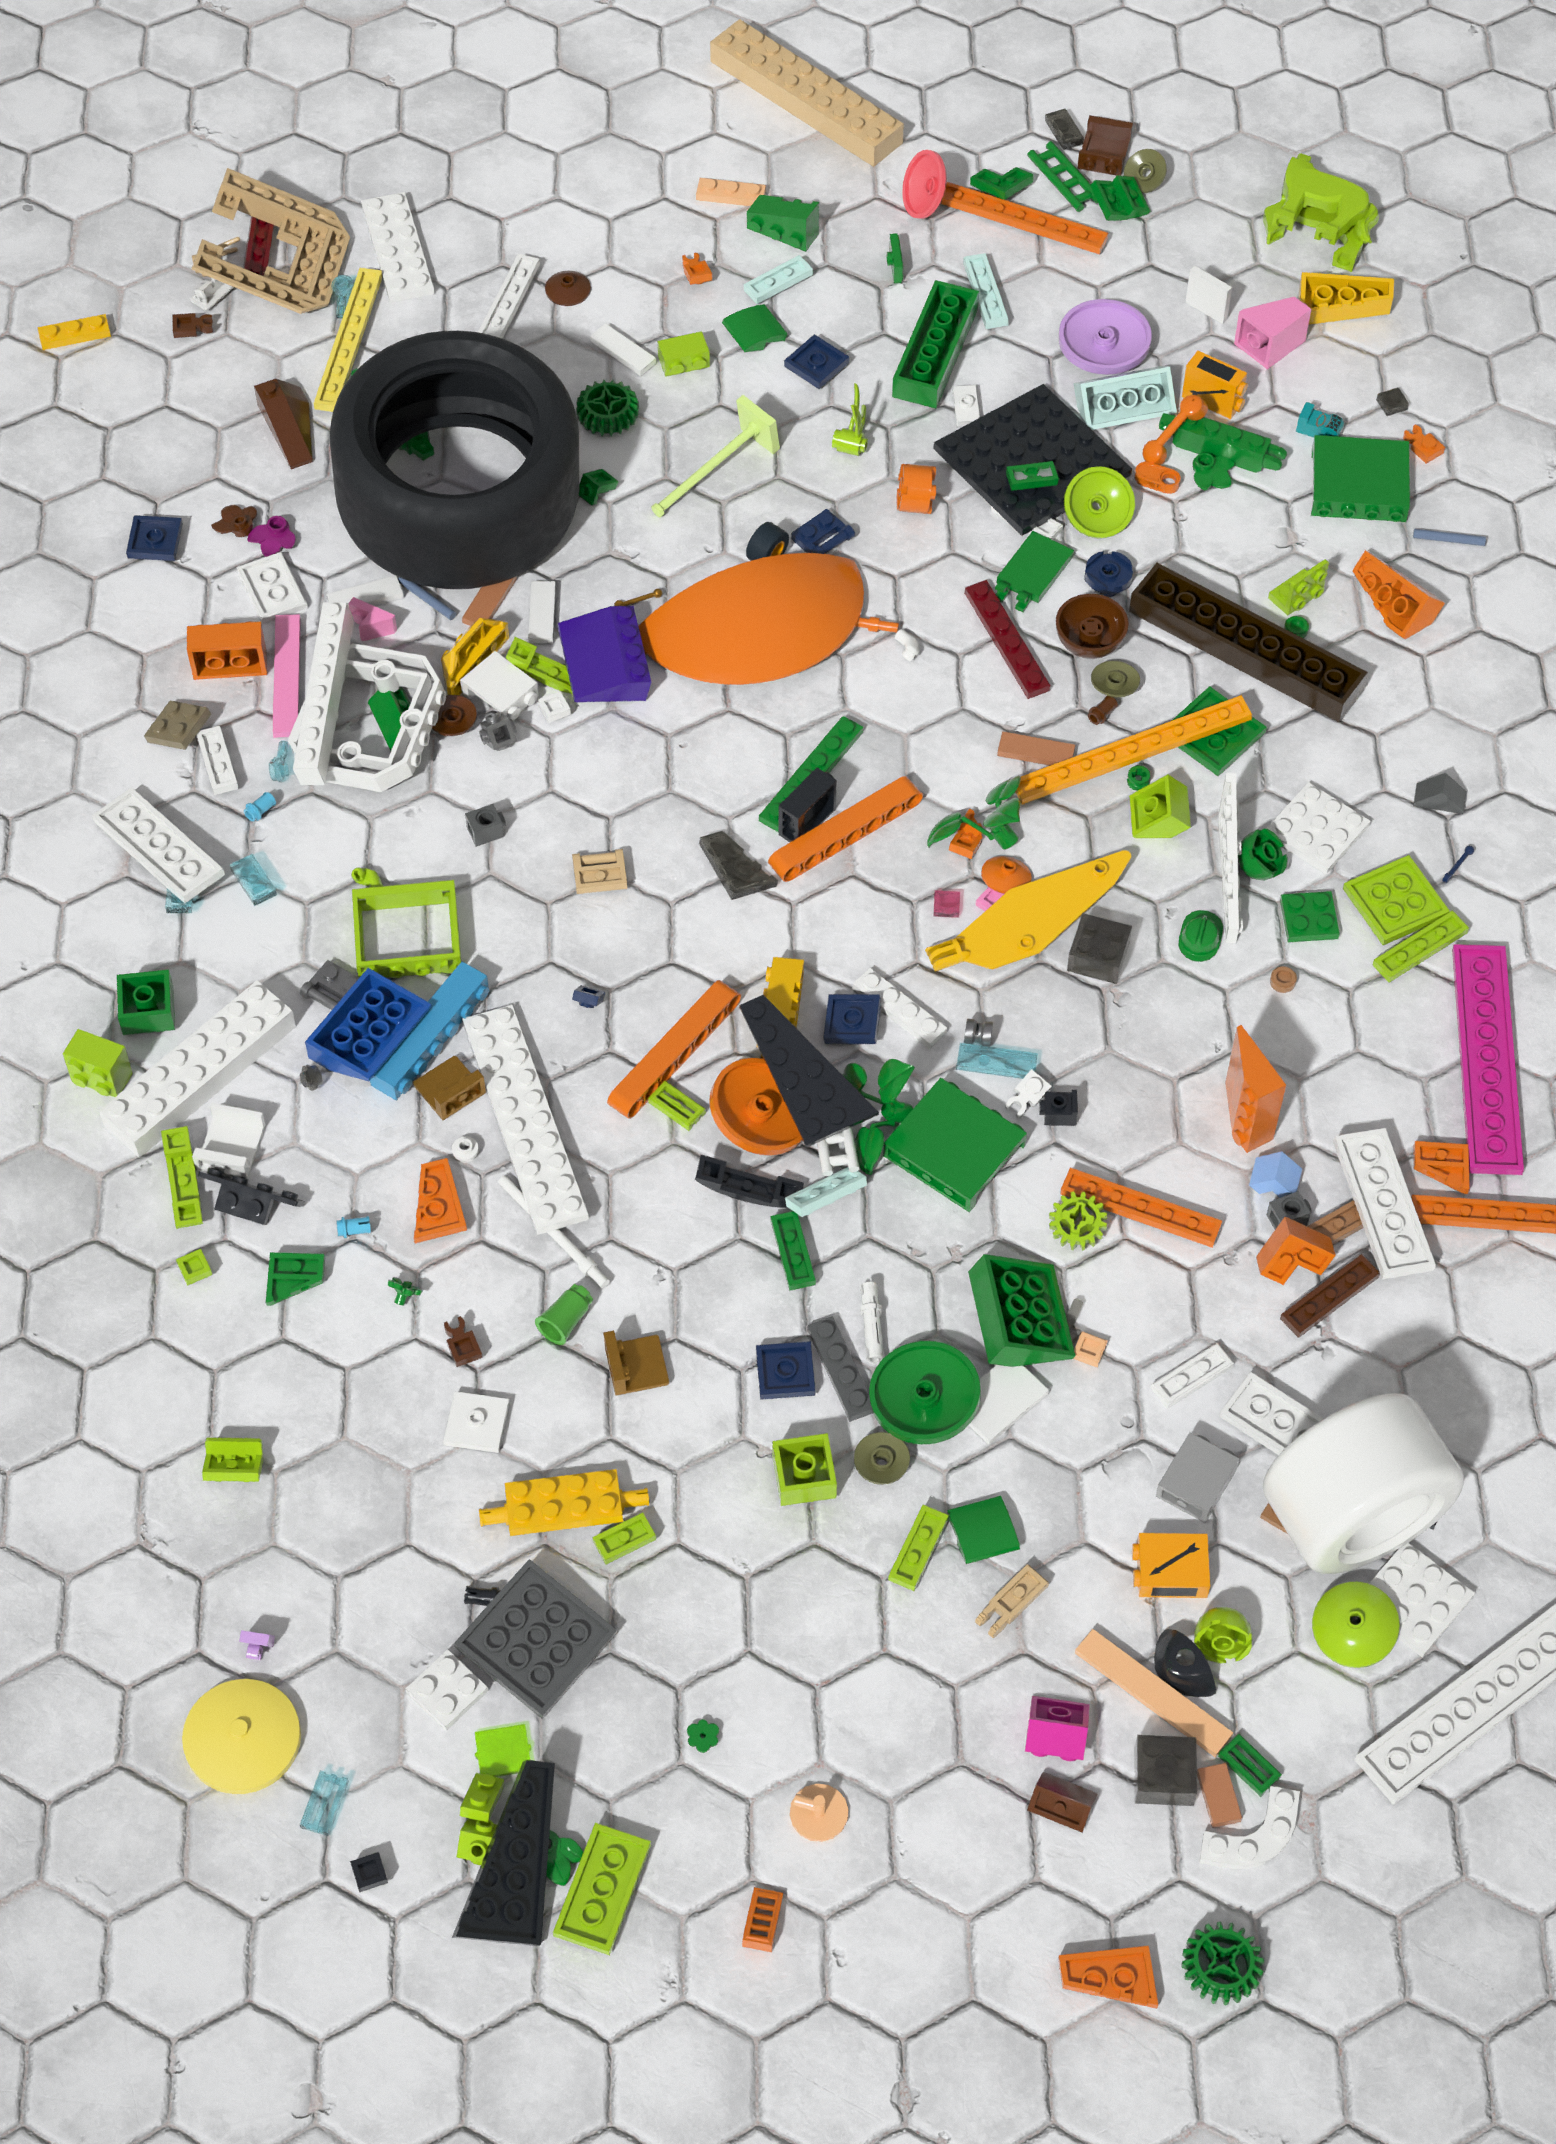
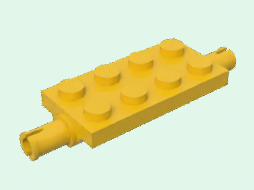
M617 1469L505 1483L507 1503H504L502 1507L480 1508L479 1517L481 1527L506 1523V1526L509 1525L510 1536L623 1522L622 1511H624V1508L649 1506L648 1489L622 1491V1489H619Z

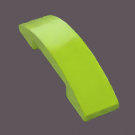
M514 637L505 657L509 662L531 678L556 690L572 694L568 671L565 665L535 652L537 646Z
M188 1126L162 1130L161 1135L168 1169L176 1229L203 1224L202 1209Z

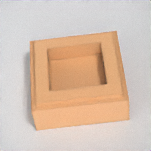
M1082 1331L1074 1349L1075 1357L1073 1359L1098 1368L1108 1341Z

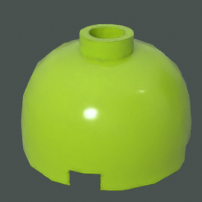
M1229 1607L1209 1609L1199 1618L1196 1624L1194 1644L1209 1661L1226 1663L1224 1658H1235V1662L1240 1661L1249 1654L1252 1648L1250 1623L1236 1609Z

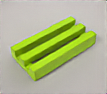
M664 1081L648 1098V1103L688 1131L692 1129L694 1123L696 1124L699 1121L700 1116L703 1117L706 1114L704 1107L667 1081ZM665 1090L667 1093L675 1097L684 1105L692 1109L695 1113L693 1114L687 1109H685L683 1106H681L679 1102H677L674 1099H671L666 1094H664L663 1091Z

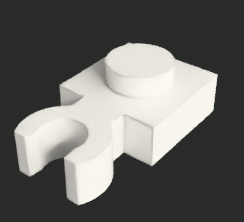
M1031 1069L1015 1087L1014 1092L1018 1096L1011 1097L1007 1101L1006 1108L1009 1109L1011 1105L1018 1104L1020 1110L1017 1112L1016 1117L1020 1118L1026 1111L1027 1103L1034 1108L1039 1103V1099H1042L1045 1096V1092H1048L1052 1086Z

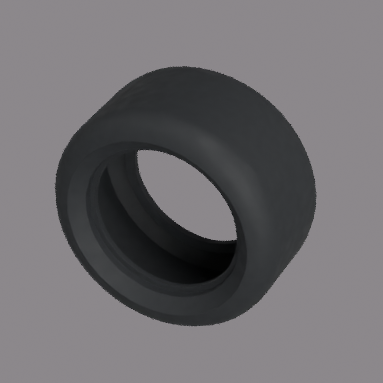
M438 331L416 335L390 345L372 356L349 378L337 398L330 425V450L337 508L348 534L357 547L374 563L391 574L423 586L441 589L485 587L514 578L531 569L548 556L566 534L574 517L579 496L578 420L570 395L562 381L550 367L531 352L505 339L472 331ZM446 427H471L492 432L513 444L526 458L519 469L500 484L483 491L457 495L438 494L421 490L403 481L386 465L393 453L408 440L427 431Z

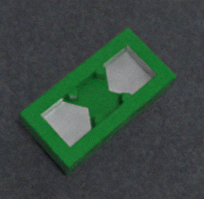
M1053 461L1008 466L1006 469L1011 491L1058 485L1059 478Z

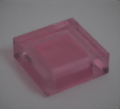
M935 890L933 916L959 918L960 892Z

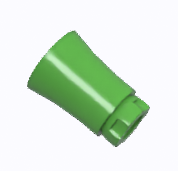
M573 1284L568 1290L564 1291L558 1300L535 1319V1325L539 1332L551 1342L557 1345H564L572 1330L593 1302L590 1292L583 1286Z

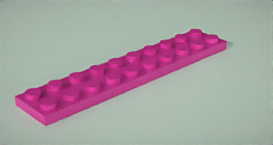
M1454 944L1452 956L1465 1134L1469 1150V1173L1522 1175L1524 1165L1506 947Z

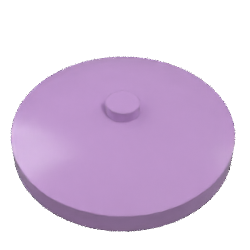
M1096 299L1083 302L1067 312L1060 324L1058 340L1062 353L1072 364L1091 373L1108 375L1126 372L1139 365L1146 358L1150 350L1152 333L1147 319L1134 307L1116 300Z

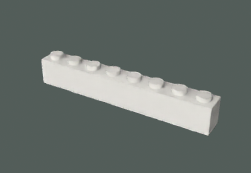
M323 602L293 765V770L301 785H325L354 623V618L347 602Z

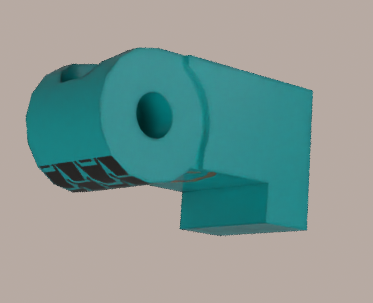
M1306 402L1299 415L1296 432L1313 438L1314 435L1339 437L1344 427L1343 419L1335 414H1326L1315 410L1314 404Z

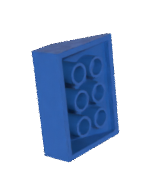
M367 968L305 1041L308 1058L329 1071L369 1082L432 1005Z

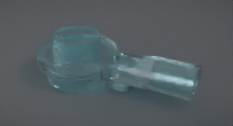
M347 275L336 277L331 284L332 291L337 296L336 317L340 319L343 318L346 309V299L350 297L354 287L352 278Z
M286 741L279 742L277 756L269 762L271 779L280 783L285 782L286 776H289V767L285 761L288 751V742Z

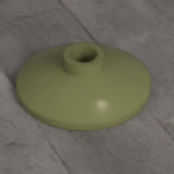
M1153 149L1137 151L1128 159L1124 168V176L1134 177L1142 193H1149L1158 188L1165 179L1167 172L1164 157ZM1151 171V173L1147 177H1145L1146 172Z
M1106 661L1093 669L1091 682L1094 688L1104 695L1125 697L1133 694L1138 689L1140 676L1137 670L1127 663Z
M877 1432L864 1437L858 1443L854 1452V1464L858 1473L865 1480L879 1485L891 1484L898 1481L907 1472L910 1464V1453L902 1440L890 1433ZM885 1460L887 1464L878 1465L877 1461Z

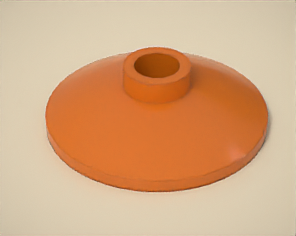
M996 856L988 859L983 864L981 876L985 884L1002 894H1005L1012 888L1027 884L1032 879L1029 868L1023 862L1008 856Z

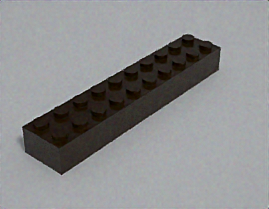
M1159 563L1153 566L1131 593L1130 613L1337 722L1342 720L1364 691L1367 671Z

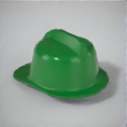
M1204 910L1194 911L1187 915L1179 935L1178 946L1181 953L1186 958L1196 962L1207 961L1215 956L1223 934L1221 919L1214 913Z

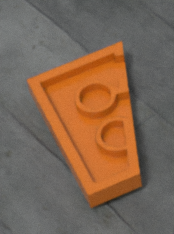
M448 1158L421 1164L414 1243L467 1231Z
M1149 1946L1059 1955L1058 1962L1062 1989L1158 2008Z

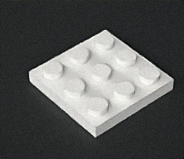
M1308 782L1266 829L1271 830L1279 837L1284 845L1283 848L1327 875L1368 829L1371 821Z
M1409 1543L1399 1548L1369 1583L1381 1589L1392 1600L1399 1616L1400 1629L1398 1639L1422 1658L1475 1595L1472 1590Z

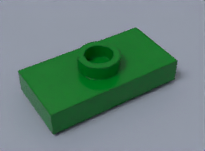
M895 233L890 234L889 252L886 254L887 266L892 267L894 283H902L903 261L899 235Z

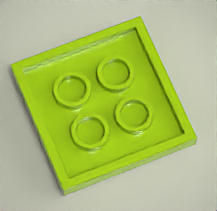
M1410 855L1347 881L1343 885V890L1383 946L1427 927L1450 912Z

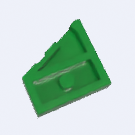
M270 1252L266 1305L272 1306L323 1284L325 1255Z

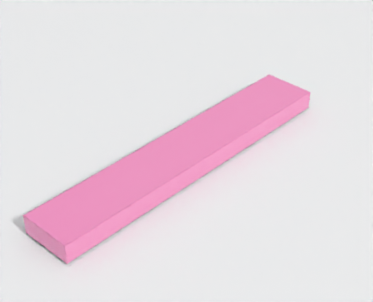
M300 614L275 615L274 738L289 737L299 714Z

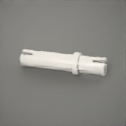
M864 1282L862 1283L863 1285H860L862 1296L860 1314L864 1320L867 1362L877 1364L884 1358L880 1325L882 1307L878 1300L877 1283Z

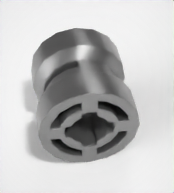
M967 1018L964 1044L972 1045L979 1043L982 1047L990 1048L993 1022L985 1021L979 1023L975 1019Z

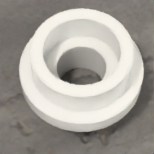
M460 1137L452 1144V1154L460 1162H470L478 1154V1144L471 1137ZM465 1146L469 1147L467 1150H462V1149H461L462 1147H465Z

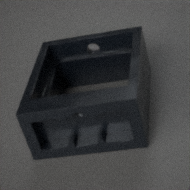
M816 768L779 805V836L788 842H792L822 824L836 810L837 780L830 773Z

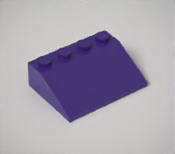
M609 606L558 623V631L574 702L646 701L651 686V678L634 606Z

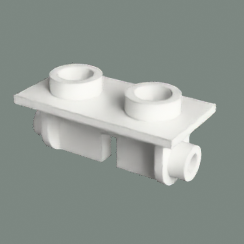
M211 278V281H207L195 290V294L190 301L208 311L234 287Z

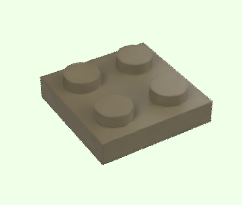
M170 700L147 730L144 737L148 743L186 750L211 716V712L208 707Z

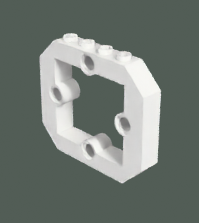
M352 643L349 646L344 680L346 677L374 681L381 693L388 692L389 690L394 693L400 686L414 688L416 692L409 709L400 716L401 728L389 758L365 755L358 743L354 741L345 742L338 749L331 748L326 782L383 792L413 776L416 767L420 765L424 746H427L429 743L430 731L432 726H435L437 723L439 709L446 700V692L426 656ZM305 700L288 738L294 755L296 754Z

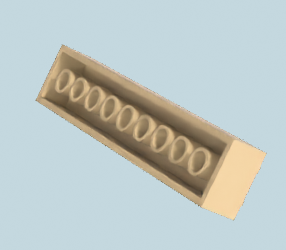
M741 19L710 41V60L713 64L871 166L875 167L903 144L904 124Z

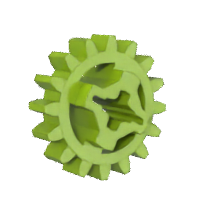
M1071 1192L1070 1199H1067L1064 1195L1061 1196V1205L1054 1202L1053 1209L1056 1212L1049 1213V1219L1053 1220L1049 1223V1228L1055 1230L1053 1232L1054 1239L1061 1237L1060 1244L1062 1247L1068 1242L1070 1243L1071 1250L1074 1251L1076 1245H1080L1083 1251L1085 1250L1086 1243H1089L1092 1247L1095 1246V1237L1103 1239V1233L1100 1230H1107V1223L1103 1222L1107 1219V1213L1101 1212L1103 1210L1102 1203L1095 1205L1096 1197L1094 1195L1088 1200L1086 1199L1085 1192H1082L1080 1197H1076L1075 1192ZM1086 1207L1094 1213L1096 1218H1094L1093 1215L1088 1214V1212L1086 1211ZM1081 1212L1082 1221H1080L1079 1225H1077V1229L1075 1230L1074 1221L1077 1220V1217H1079V1213ZM1060 1224H1062L1063 1227L1068 1228V1230L1070 1231V1235L1062 1229ZM1090 1232L1089 1234L1081 1237V1235H1083L1084 1233Z

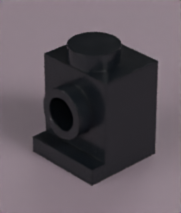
M1072 1090V1092H1045L1044 1099H1039V1115H1044V1125L1076 1126L1078 1115L1077 1090Z

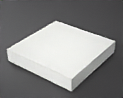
M1194 266L1189 273L1185 303L1223 324L1228 317L1232 287Z

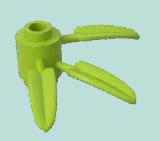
M854 383V404L851 405L853 413L849 429L835 430L832 448H836L838 452L860 456L861 452L865 453L868 439L865 438V433H862L866 419V405L863 404L861 406L860 414V393L856 383Z

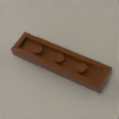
M1361 1254L1283 1312L1280 1320L1300 1338L1377 1280L1380 1272Z

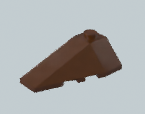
M279 379L255 385L257 405L290 469L313 462L309 402L301 387Z

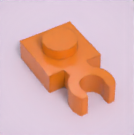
M694 253L693 259H688L686 255L682 256L684 274L690 285L712 281V272L706 261H700L698 253Z
M1416 424L1413 426V434L1407 430L1404 431L1403 439L1412 444L1411 450L1426 464L1444 454L1445 446L1431 433L1424 436L1420 426Z

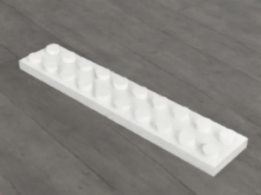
M513 1005L473 1015L466 1019L463 1018L464 1029L479 1071L484 1076L485 1088L537 1235L589 1220L588 1212Z
M1556 1604L1356 1755V1763L1393 1805L1556 1680Z

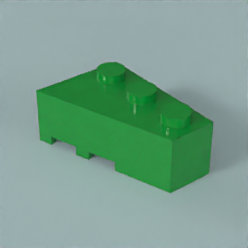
M759 195L747 211V229L806 252L819 235V202L813 201L811 204L802 203L800 199L790 202L784 201L783 197Z

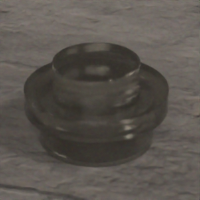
M305 1065L302 1067V1072L300 1073L302 1085L311 1091L316 1090L323 1082L320 1070L316 1065Z

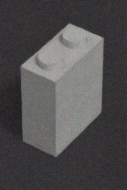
M1189 1432L1159 1482L1156 1497L1206 1523L1234 1476L1240 1458L1236 1457L1232 1451L1226 1448L1221 1449L1211 1444L1206 1437Z

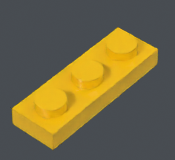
M106 314L37 327L42 350L111 337Z

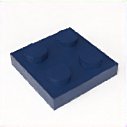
M815 334L784 360V367L818 389L823 387L849 364L848 355Z
M134 515L126 550L127 558L175 561L183 525L182 519Z
M829 994L823 1036L824 1043L876 1044L881 1008L880 994Z
M811 1341L756 1345L760 1400L815 1396Z

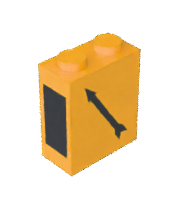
M1197 350L1186 365L1182 397L1197 395L1206 402L1209 410L1232 419L1235 413L1240 412L1245 404L1243 395L1248 387V383H1246L1247 372Z
M1139 1533L1137 1543H1132V1560H1137L1138 1570H1133V1586L1138 1587L1139 1597H1208L1210 1572L1207 1534Z

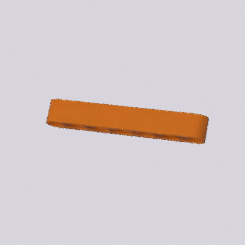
M907 776L900 777L781 847L770 856L768 864L784 882H789L911 810L921 802L923 793Z
M717 980L613 1089L608 1097L607 1104L628 1119L634 1117L648 1102L650 1095L664 1081L670 1079L737 1007L741 994L721 980Z

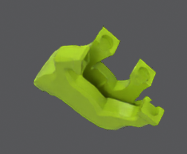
M1299 153L1297 158L1292 157L1288 164L1282 186L1281 201L1266 207L1263 216L1267 235L1266 243L1268 245L1284 237L1285 227L1286 230L1292 231L1295 221L1316 228L1314 239L1321 240V238L1330 240L1329 244L1335 245L1337 240L1340 239L1344 246L1334 252L1332 266L1350 272L1353 271L1355 262L1362 251L1363 243H1372L1370 230L1379 220L1376 206L1369 202V195L1362 187L1343 178L1318 171L1311 163V157Z

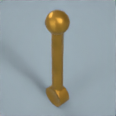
M655 589L652 593L624 602L617 600L614 606H627L652 597L660 598L662 590Z

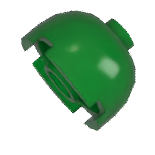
M1266 828L1249 833L1241 841V855H1238L1240 868L1247 876L1256 880L1265 881L1282 874L1287 867V854L1283 855L1280 849L1284 846L1282 841L1274 832Z

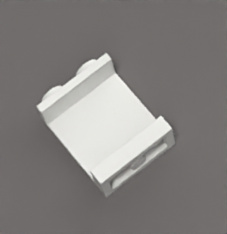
M496 651L460 680L464 697L470 700L473 696L478 695L499 711L500 715L503 714L513 721L518 718L524 709L532 706L539 698L537 682Z
M211 1103L210 1110L213 1118L202 1149L195 1147L192 1156L195 1168L199 1171H208L209 1167L224 1171L223 1175L233 1177V1175L248 1179L266 1126L263 1113L253 1108L242 1109L227 1103Z

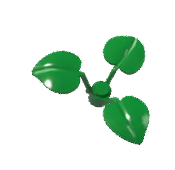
M1018 775L1006 780L988 793L986 803L988 805L995 803L997 808L983 822L986 828L990 827L991 832H988L967 817H961L960 812H956L944 817L934 826L929 834L927 846L930 848L931 844L951 836L957 831L961 823H967L986 835L990 841L995 839L1003 850L1012 847L1019 837L1009 824L1020 821L1019 809L1021 802L1018 798L1010 799L1002 803V800L1008 799L1015 793L1020 784L1021 777Z
M889 1059L880 1070L878 1076V1085L880 1087L878 1093L880 1098L862 1091L867 1081V1074L861 1065L850 1063L845 1067L842 1074L865 1098L882 1105L881 1114L887 1120L872 1123L870 1129L866 1127L861 1128L854 1141L859 1168L869 1175H872L873 1167L881 1154L884 1144L883 1132L878 1127H893L895 1122L901 1123L913 1110L911 1104L900 1102L896 1098L915 1067L897 1059Z

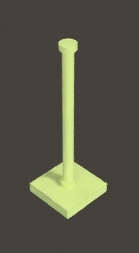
M744 395L736 400L740 428L743 432L660 503L653 504L651 509L655 515L662 517L668 507L750 437L772 454L776 453L780 449L776 420Z

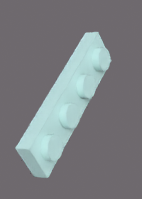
M986 253L965 256L963 264L971 288L979 291L978 308L985 329L1008 326V316Z

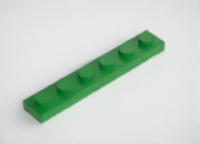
M842 716L760 813L759 822L778 832L779 805L816 768L830 773L863 734V726Z

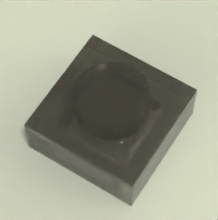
M1399 387L1377 394L1376 400L1386 416L1408 410L1409 403Z

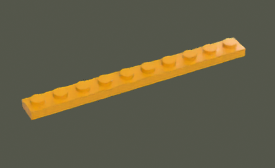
M1242 695L1021 776L1020 784L1015 792L1021 804H1025L1252 720V713Z

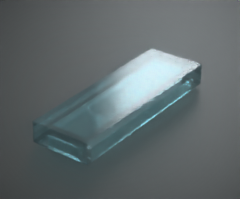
M960 1043L956 1070L1023 1079L1031 1069L1034 1072L1036 1071L1038 1053Z

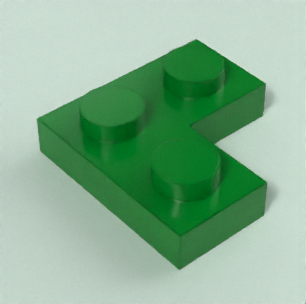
M1018 167L1013 168L1002 176L983 169L970 177L971 186L1004 200L1033 183V174Z

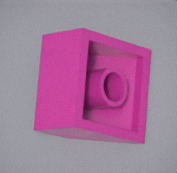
M1032 1696L1025 1752H1031V1754L1038 1757H1045L1047 1755L1058 1756L1065 1761L1083 1760L1090 1704Z

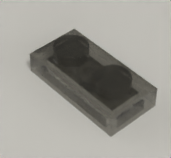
M1066 108L1045 114V122L1063 150L1083 144L1084 137Z

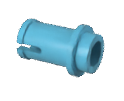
M265 792L252 804H246L244 814L252 822L255 820L259 821L262 818V814L276 805V800L271 793Z
M369 1216L352 1219L341 1217L342 1220H336L338 1236L347 1238V1235L371 1233Z

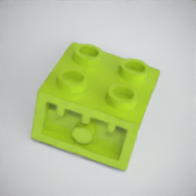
M1324 559L1308 571L1305 568L1271 590L1268 599L1287 616L1294 611L1301 610L1313 598L1317 599L1323 594L1329 562Z

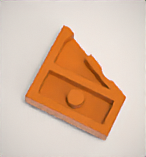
M1414 1142V1170L1463 1194H1468L1470 1189L1468 1144Z

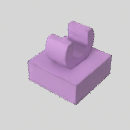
M241 1630L239 1642L249 1643L246 1658L261 1660L263 1646L273 1647L275 1636Z

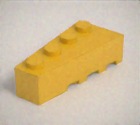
M1302 272L1298 300L1305 303L1311 309L1308 325L1390 314L1393 301L1394 279Z

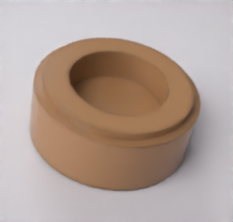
M1285 966L1275 968L1270 977L1271 987L1280 993L1292 991L1296 985V973L1291 968Z

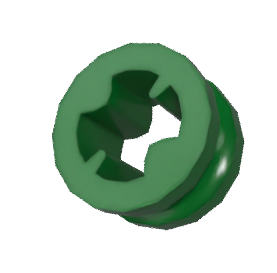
M1140 765L1130 768L1127 778L1128 786L1138 791L1149 785L1150 771ZM1136 776H1141L1142 780H1136Z

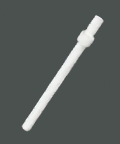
M506 1175L502 1176L498 1183L530 1215L522 1191ZM559 1229L547 1232L579 1265L578 1268L585 1276H590L601 1288H605L609 1284V1279L597 1268L598 1264L591 1257H586Z

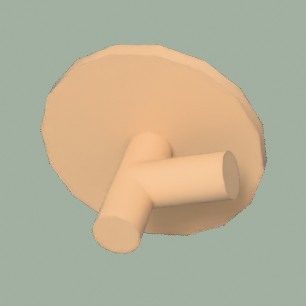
M813 1784L804 1787L796 1793L791 1802L790 1819L793 1827L801 1836L810 1841L823 1842L833 1839L842 1832L848 1820V1806L845 1798L837 1789L825 1784Z

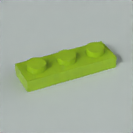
M922 1505L891 1569L888 1581L915 1591L946 1526L949 1515Z

